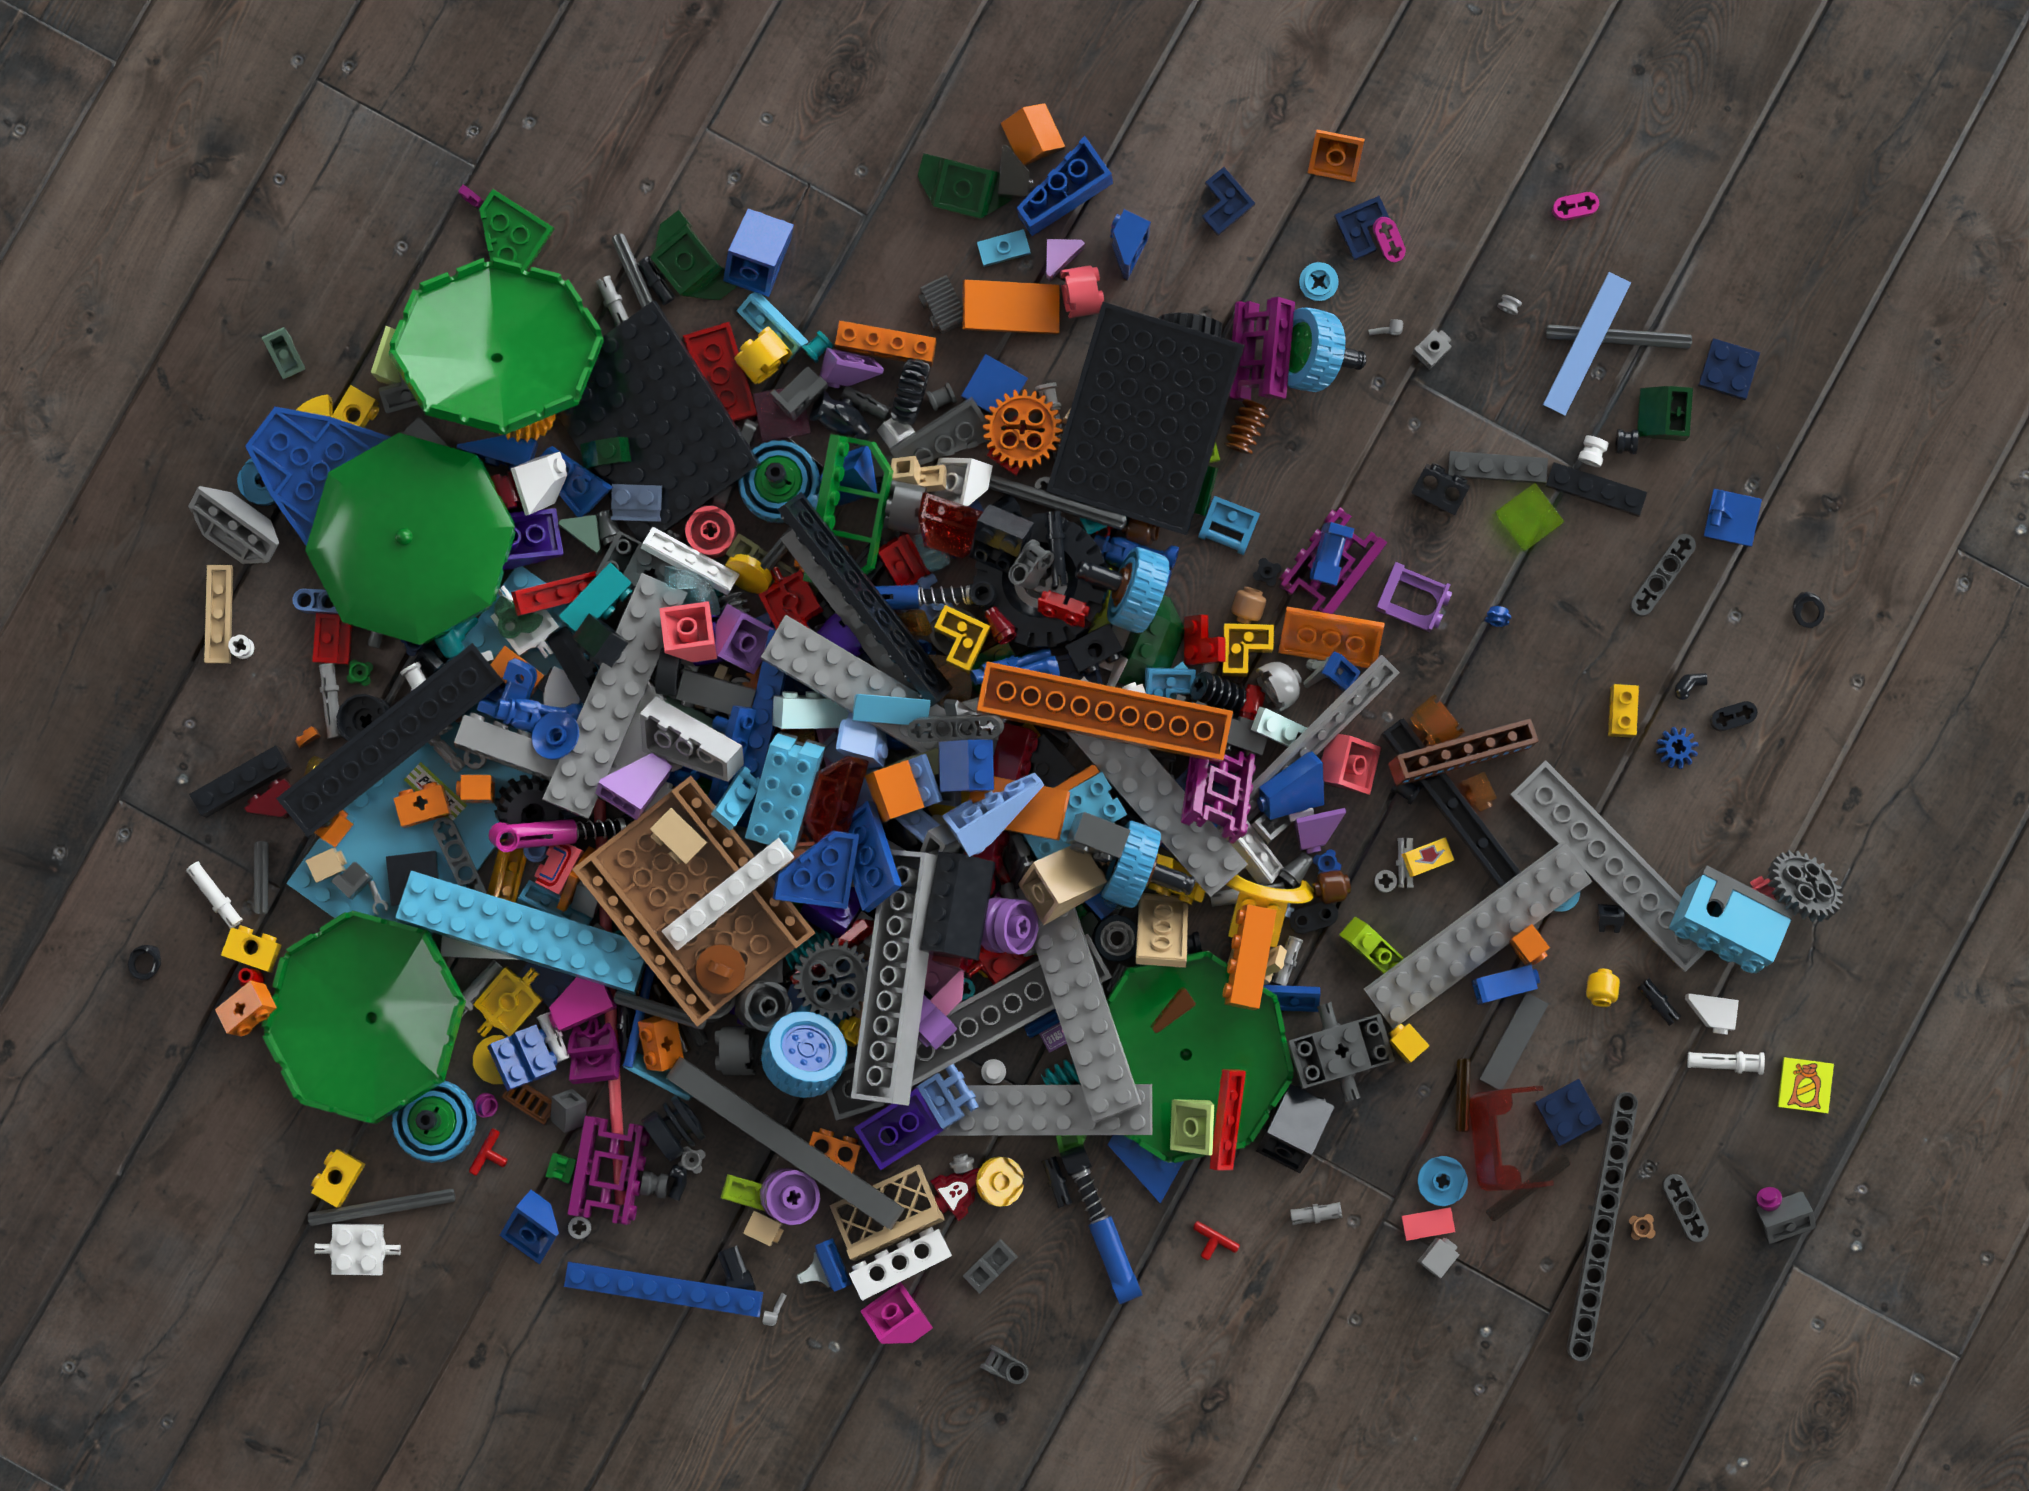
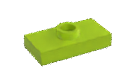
M727 1174L720 1198L765 1211L760 1200L762 1184Z

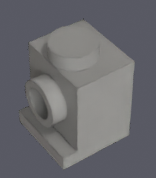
M1434 329L1414 348L1412 354L1430 370L1451 349L1452 346L1449 344L1451 339L1442 330L1438 333ZM1436 342L1439 345V349H1431L1430 344Z

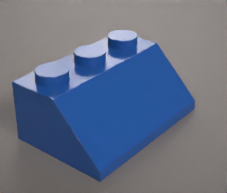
M1125 209L1121 215L1117 214L1111 225L1110 238L1113 239L1112 247L1123 279L1128 280L1149 239L1151 222Z

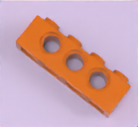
M840 320L835 341L836 350L906 362L910 358L914 360L919 359L928 363L930 367L933 365L937 344L934 337Z

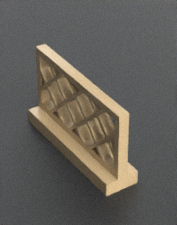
M918 1164L873 1185L877 1190L880 1189L882 1193H884L886 1186L890 1184L899 1186L894 1201L902 1207L909 1209L906 1219L901 1222L897 1221L891 1230L885 1226L879 1232L870 1230L873 1221L871 1217H869L866 1227L855 1224L854 1220L859 1209L845 1199L829 1205L848 1249L846 1251L850 1260L858 1261L945 1221L921 1165ZM917 1172L920 1178L917 1190L906 1187L905 1184L908 1176ZM903 1189L915 1193L910 1207L898 1202ZM919 1195L928 1198L931 1208L924 1211L914 1209ZM844 1205L855 1207L850 1221L841 1218L838 1208ZM913 1211L918 1213L914 1216H911ZM843 1222L848 1224L847 1228H845ZM852 1226L863 1229L864 1232L861 1240L852 1244L849 1233ZM868 1232L873 1233L872 1235L866 1237Z

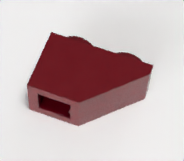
M276 779L267 786L269 790L264 794L260 795L258 793L247 801L249 805L244 809L250 814L286 819L290 815L276 798L292 785L286 779Z

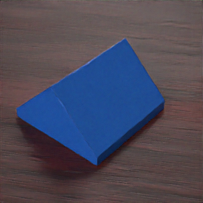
M863 446L849 451L844 458L843 467L845 473L843 480L840 481V486L878 493L869 447ZM823 473L818 480L820 483L822 481ZM839 491L840 500L838 505L843 506L863 499L866 496Z

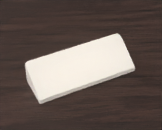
M1246 821L1248 830L1245 836L1240 837L1234 844H1230L1247 862L1248 865L1245 868L1258 884H1272L1280 874V870L1284 867L1251 824ZM1223 827L1219 830L1221 834L1223 833Z

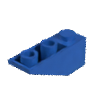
M506 435L457 444L458 450L486 459L485 463L491 466L507 465L510 471L511 468L534 459L538 447L536 440L530 439L527 443L525 439H520L517 442L514 437L507 440Z

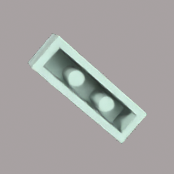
M784 691L783 696H774L772 725L781 729L839 728L842 719H847L849 712L816 691H806V695H798V692Z

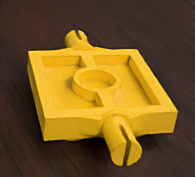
M505 967L473 1005L482 1012L486 1019L480 1028L477 1029V1032L481 1033L480 1035L485 1037L493 1027L501 1029L507 1036H512L544 999L530 985L539 975L537 971L534 972V968L531 967L522 978L513 973L508 967Z

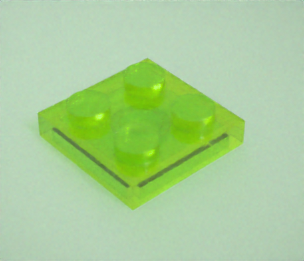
M1536 483L1495 512L1524 552L1565 522Z

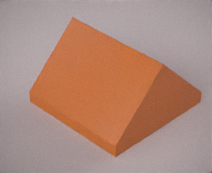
M1045 103L1023 107L1001 123L1021 168L1065 148Z
M1316 130L1307 173L1355 182L1365 139Z
M908 760L865 775L881 823L924 808Z

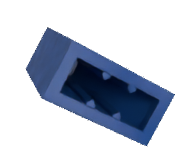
M1312 751L1307 752L1259 787V798H1257L1259 810L1272 820L1324 805L1323 762Z
M1532 965L1477 978L1471 982L1479 1005L1538 989L1537 984L1540 983L1537 969H1532Z

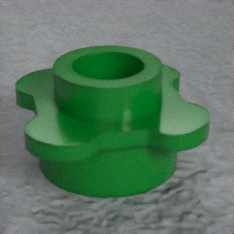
M352 660L349 663L350 669L347 681L351 684L357 682L363 686H368L371 683L370 673L374 668L372 663Z

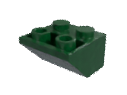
M1677 386L1640 388L1637 424L1638 437L1686 441L1690 437L1693 388Z

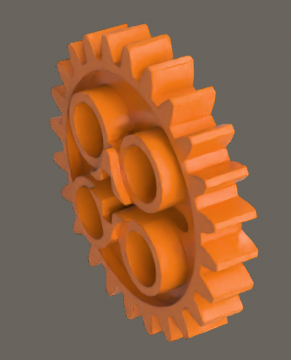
M1024 389L1022 396H1019L1017 391L1014 390L1012 398L1005 393L1004 402L996 399L998 407H989L993 415H985V420L990 422V424L983 425V429L990 432L983 435L984 440H992L987 444V448H995L992 453L993 457L1002 455L1000 458L1001 464L1008 459L1010 468L1014 466L1015 462L1018 463L1020 470H1022L1024 463H1027L1029 468L1032 469L1033 461H1036L1041 466L1042 457L1050 460L1048 451L1057 452L1053 443H1061V439L1056 437V435L1063 434V429L1056 426L1062 424V419H1054L1059 414V411H1051L1053 402L1045 404V395L1037 399L1036 391L1031 396H1028L1026 389ZM1008 412H1016L1018 418L1014 422H1008L1005 420V415ZM1040 413L1043 418L1039 423H1032L1029 420L1031 414ZM1021 425H1026V428L1029 430H1025V434H1020L1018 429L1021 428ZM1006 426L1014 429L1001 430V427ZM1033 429H1045L1044 432L1032 431ZM1010 435L1017 439L1013 446H1006L1003 443L1004 438ZM1032 437H1038L1041 439V444L1033 448L1028 445V440Z

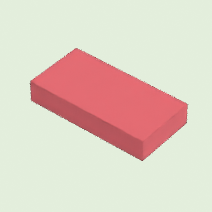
M1451 1207L1401 1216L1406 1241L1455 1232Z

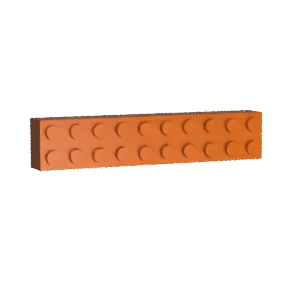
M988 661L986 662L977 706V714H994L1002 719L1220 763L1224 760L1233 711Z

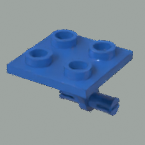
M1713 489L1703 537L1752 547L1762 499Z

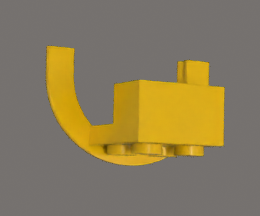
M1237 874L1225 884L1239 891L1228 937H1233L1234 934H1237L1239 924H1236V915L1238 910L1242 909V906L1249 904L1277 910L1270 947H1277L1288 903H1306L1311 901L1314 897L1313 888L1304 880H1302L1301 886L1295 889L1270 888L1250 882Z

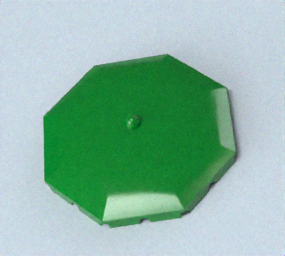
M493 257L492 262H484V258L456 268V274L452 277H449V274L446 272L419 283V289L412 290L403 311V320H399L390 341L388 354L425 415L506 435L578 405L604 339L601 334V328L588 308L583 307L582 299L569 279L564 281L559 273L531 267L530 272H527L523 269L522 264Z
M397 433L328 472L305 552L342 622L422 645L435 640L454 629V626L469 621L492 606V603L497 598L504 574L503 566L508 561L516 532H514V521L501 496L496 492V487L477 455L403 433Z
M351 911L348 913L344 912L320 927L318 933H311L286 949L287 952L284 957H280L272 985L275 988L272 999L277 1009L270 1013V1016L262 1022L261 1027H264L265 1034L262 1037L275 1062L281 1065L283 1070L280 1072L293 1097L298 1099L301 1104L377 1124L445 1081L466 1000L429 930Z
M1209 951L1187 955L1186 968L1156 965H1139L1126 968L1106 999L1134 1083L1152 1084V1135L1124 1136L1132 1139L1141 1147L1168 1163L1205 1157L1203 1154L1170 1150L1172 1100H1210L1214 1104V1136L1222 1069L1246 1071L1236 1149H1241L1254 1141L1269 1118V1113L1273 1107H1276L1294 1076L1277 995L1263 987L1260 1008L1256 1010L1225 1005L1223 988L1225 983L1229 982L1230 973H1227L1228 963ZM1184 987L1195 1001V1006L1160 1032L1155 1033L1150 1026L1178 990Z

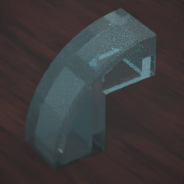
M665 566L666 586L676 590L686 589V592H688L686 604L709 601L711 615H720L718 598L708 581L694 572L674 566Z

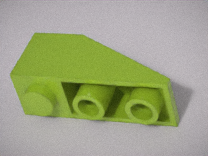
M1354 917L1339 934L1340 937L1382 974L1404 959L1375 930L1357 917Z

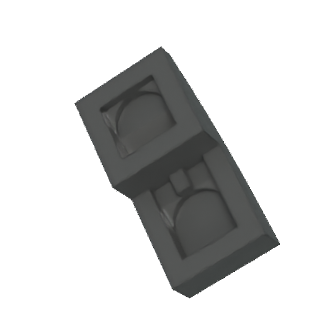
M1000 1239L963 1277L980 1294L1018 1256Z

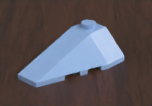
M849 712L847 719H842L836 750L856 768L884 767L885 758L888 756L886 733L868 722L852 721L853 713Z

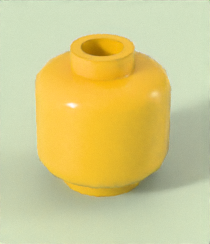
M1598 969L1597 972L1588 976L1587 998L1595 1006H1611V1003L1618 1000L1619 978L1612 974V971L1609 969Z

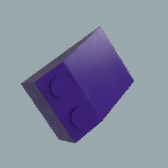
M556 508L539 510L526 516L524 511L510 513L514 521V532L516 534L508 561L504 563L503 570L514 569L563 556Z
M918 1088L911 1091L909 1106L891 1104L854 1127L880 1170H883L943 1131Z

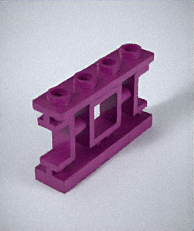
M1271 297V299H1267V308L1264 312H1259L1260 304L1246 301L1245 303L1237 301L1235 303L1232 341L1244 344L1245 347L1229 396L1230 399L1241 402L1243 399L1251 400L1252 388H1259L1258 396L1286 399L1295 301L1281 297ZM1267 320H1269L1268 330H1266ZM1254 321H1257V323H1256V331L1253 332V331H1254ZM1264 339L1262 360H1254L1256 340ZM1262 368H1264V379H1261ZM1250 369H1252L1251 380H1249Z
M1340 507L1337 512L1332 509L1324 522L1336 523L1340 519L1342 520L1340 525L1345 526L1352 516L1345 513ZM1319 529L1309 539L1312 544L1307 551L1302 548L1294 560L1297 564L1293 569L1287 568L1279 578L1282 581L1280 588L1292 595L1299 586L1318 600L1311 611L1333 614L1387 544L1385 540L1381 537L1378 538L1372 531L1364 541L1354 533L1351 539L1345 541L1341 557L1347 561V564L1341 570L1338 583L1341 581L1343 585L1324 609L1320 606L1326 598L1317 592L1322 582L1312 580L1308 585L1298 577L1293 585L1289 583L1309 557L1312 561L1308 564L1307 568L1311 571L1322 535ZM1369 542H1371L1373 546L1354 570L1350 567L1356 559L1347 553L1348 549L1355 543L1364 550Z
M1239 751L1233 758L1224 755L1222 763L1190 757L1181 823L1190 826L1195 821L1196 826L1201 827L1209 820L1223 827L1222 837H1229L1228 842L1232 844L1240 837H1244L1248 830L1246 821L1251 808L1249 798L1253 790V784H1251L1252 776L1256 769V765H1254L1255 755L1250 753L1245 757L1244 752ZM1209 762L1212 763V764H1214V765H1217L1218 768H1217V767H1214V766H1212V765H1210V766L1208 767ZM1228 771L1233 772V773H1236V772H1237V776L1228 773ZM1213 781L1229 787L1227 797L1212 791ZM1203 801L1213 805V808L1206 804L1203 806ZM1222 810L1229 813L1232 811V816L1222 812Z
M585 1116L568 1215L591 1218L592 1209L595 1206L614 1210L613 1223L630 1225L631 1220L634 1221L636 1218L637 1206H634L635 1196L640 1194L641 1181H638L640 1171H643L645 1167L646 1157L643 1156L644 1146L647 1147L649 1144L650 1134L644 1125L632 1123L629 1124L628 1135L606 1132L608 1119ZM597 1131L598 1136L611 1138L609 1152L595 1150L594 1153ZM636 1135L631 1163L632 1156L618 1154L620 1141L634 1142ZM602 1157L623 1160L619 1184L598 1181ZM588 1181L589 1185L602 1187L600 1201L586 1200L585 1203ZM627 1186L622 1214V1205L610 1203L612 1189L626 1191Z

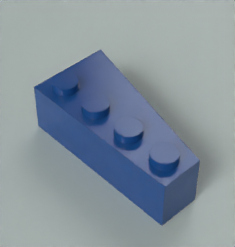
M1085 136L1064 157V160L1047 175V178L1017 207L1018 217L1031 236L1113 184L1112 173Z

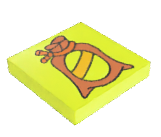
M1783 1057L1777 1107L1828 1113L1834 1064Z

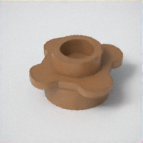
M1646 1214L1644 1217H1630L1629 1223L1632 1225V1239L1639 1240L1642 1237L1652 1239L1655 1236L1652 1223L1654 1218L1652 1215ZM1641 1225L1645 1227L1643 1230L1640 1229Z

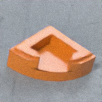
M311 726L303 731L302 736L296 737L295 742L300 749L321 737L316 728Z

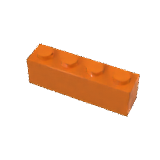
M1249 904L1242 906V909L1238 910L1236 915V924H1239L1237 934H1234L1231 943L1234 954L1233 959H1229L1227 973H1230L1229 982L1225 983L1223 988L1225 1005L1249 1010L1260 1008L1277 910Z

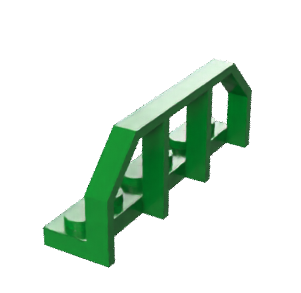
M830 434L816 511L835 536L871 543L867 565L861 568L867 575L876 566L885 519L886 503L889 498L894 471L876 442ZM848 442L868 446L881 466L884 476L880 494L840 486V481L843 480L845 473L843 467L844 458L849 452ZM839 491L879 499L872 537L833 529L835 525V506L840 500ZM804 571L803 581L812 582Z

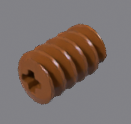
M1243 399L1242 404L1245 407L1238 409V413L1241 416L1234 418L1237 425L1230 427L1231 432L1234 434H1228L1226 439L1230 443L1224 444L1240 453L1253 454V451L1248 446L1257 445V442L1252 437L1261 436L1256 428H1264L1265 425L1260 419H1268L1269 416L1264 412L1267 408L1262 404L1249 399Z

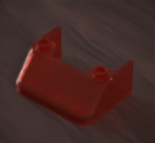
M1543 1086L1477 1092L1470 1098L1469 1109L1477 1181L1483 1190L1489 1192L1554 1185L1553 1180L1522 1183L1520 1171L1515 1166L1502 1165L1497 1115H1504L1511 1110L1513 1105L1512 1094L1544 1091Z

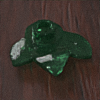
M500 596L495 604V614L499 619L498 631L505 638L513 639L519 636L520 633H532L543 621V616L537 613L517 616L514 602H510L504 596ZM508 623L515 625L512 631H508L505 628Z

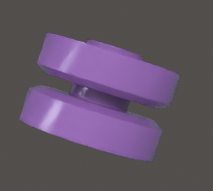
M990 898L981 945L990 952H1006L1018 955L1026 953L1032 948L1038 933V916L1035 908L1024 899Z
M781 1168L770 1173L764 1180L760 1190V1200L765 1212L774 1220L788 1225L804 1223L814 1215L820 1202V1193L815 1180L805 1172L793 1168ZM791 1191L792 1198L790 1200H787L786 1198L790 1196Z

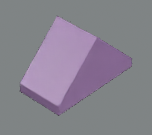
M1047 239L1046 278L1051 281L1085 249V243L1082 240Z

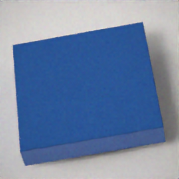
M985 354L961 398L967 400L972 397L979 408L992 414L989 407H998L996 399L1004 402V394L1006 393L1012 398L1014 390L1019 395L1028 378Z

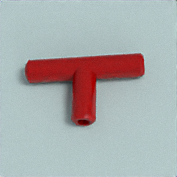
M494 1128L490 1130L469 1169V1173L475 1176L478 1175L486 1159L501 1167L506 1166L508 1159L491 1150L500 1135L498 1130Z
M1196 1221L1193 1226V1230L1209 1238L1200 1255L1208 1261L1211 1258L1218 1244L1234 1253L1238 1251L1240 1247L1238 1243L1205 1224Z

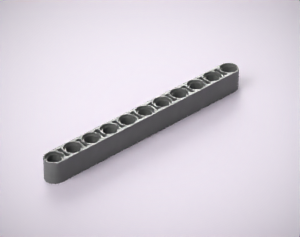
M679 1057L666 1076L672 1083L886 1228L891 1230L905 1210L894 1200L854 1173L851 1174L848 1169L832 1161L826 1154L814 1146H810L807 1141L684 1058Z
M1630 1092L1617 1094L1613 1099L1567 1342L1568 1355L1577 1361H1584L1590 1357L1594 1343L1638 1107L1636 1096ZM1623 1096L1631 1100V1107L1626 1111L1621 1109L1619 1101ZM1618 1121H1623L1627 1126V1130L1623 1135H1619L1615 1131V1124ZM1614 1145L1619 1146L1622 1150V1155L1617 1160L1613 1159L1610 1155V1149ZM1609 1170H1614L1617 1173V1181L1613 1184H1609L1605 1179V1175ZM1606 1194L1610 1195L1613 1199V1204L1608 1209L1601 1205V1198ZM1600 1219H1605L1608 1223V1229L1604 1233H1599L1596 1229V1224ZM1597 1243L1601 1244L1604 1249L1603 1255L1599 1258L1594 1257L1591 1252L1592 1247ZM1592 1268L1597 1269L1599 1272V1278L1596 1282H1590L1587 1279V1272ZM1587 1293H1591L1595 1299L1594 1304L1590 1307H1585L1582 1302L1583 1296ZM1581 1318H1587L1590 1322V1327L1585 1332H1581L1578 1329V1321ZM1581 1342L1585 1346V1353L1582 1356H1576L1573 1353V1347L1576 1343Z

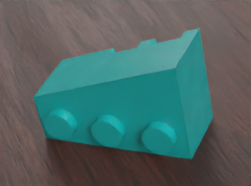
M610 562L559 615V618L574 634L589 613L602 621L606 620L616 610L614 607L620 600L624 602L631 595L633 584Z

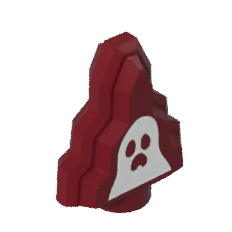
M980 1168L967 1171L963 1175L952 1173L947 1177L939 1175L930 1180L937 1193L934 1196L935 1201L943 1214L950 1211L958 1221L968 1214V1207L975 1201V1192L977 1191L976 1180Z

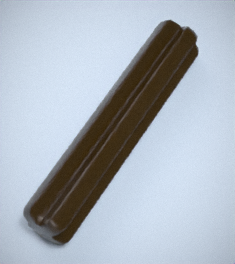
M1466 1058L1457 1060L1455 1126L1457 1132L1469 1131L1471 1061Z

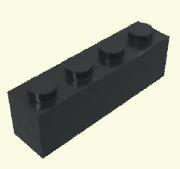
M275 745L189 795L200 815L207 818L291 771L292 767L282 749Z

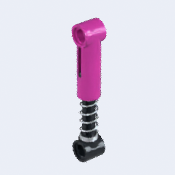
M625 813L621 818H616L615 821L606 819L604 822L601 820L596 822L588 820L586 823L581 821L576 823L574 819L520 824L499 822L491 827L488 836L490 842L499 850L511 852L519 848L575 844L578 838L586 840L589 837H594V839L601 836L604 838L606 836L614 837L635 819ZM508 832V838L504 842H500L502 834Z

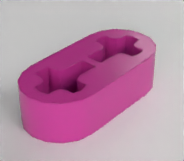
M1592 192L1564 196L1555 201L1552 212L1561 221L1590 216L1597 211L1599 199ZM1585 198H1588L1589 202H1594L1590 210L1586 206L1578 207V205L1584 203ZM1561 203H1564L1565 207L1574 206V208L1567 211L1566 215L1563 214V211H1558Z
M1379 217L1373 224V232L1381 252L1387 260L1398 262L1403 259L1406 252L1398 228L1390 218ZM1383 222L1391 226L1387 229L1390 236L1388 238L1385 233L1379 232ZM1390 241H1392L1395 247H1399L1395 257L1392 254H1388L1391 250Z

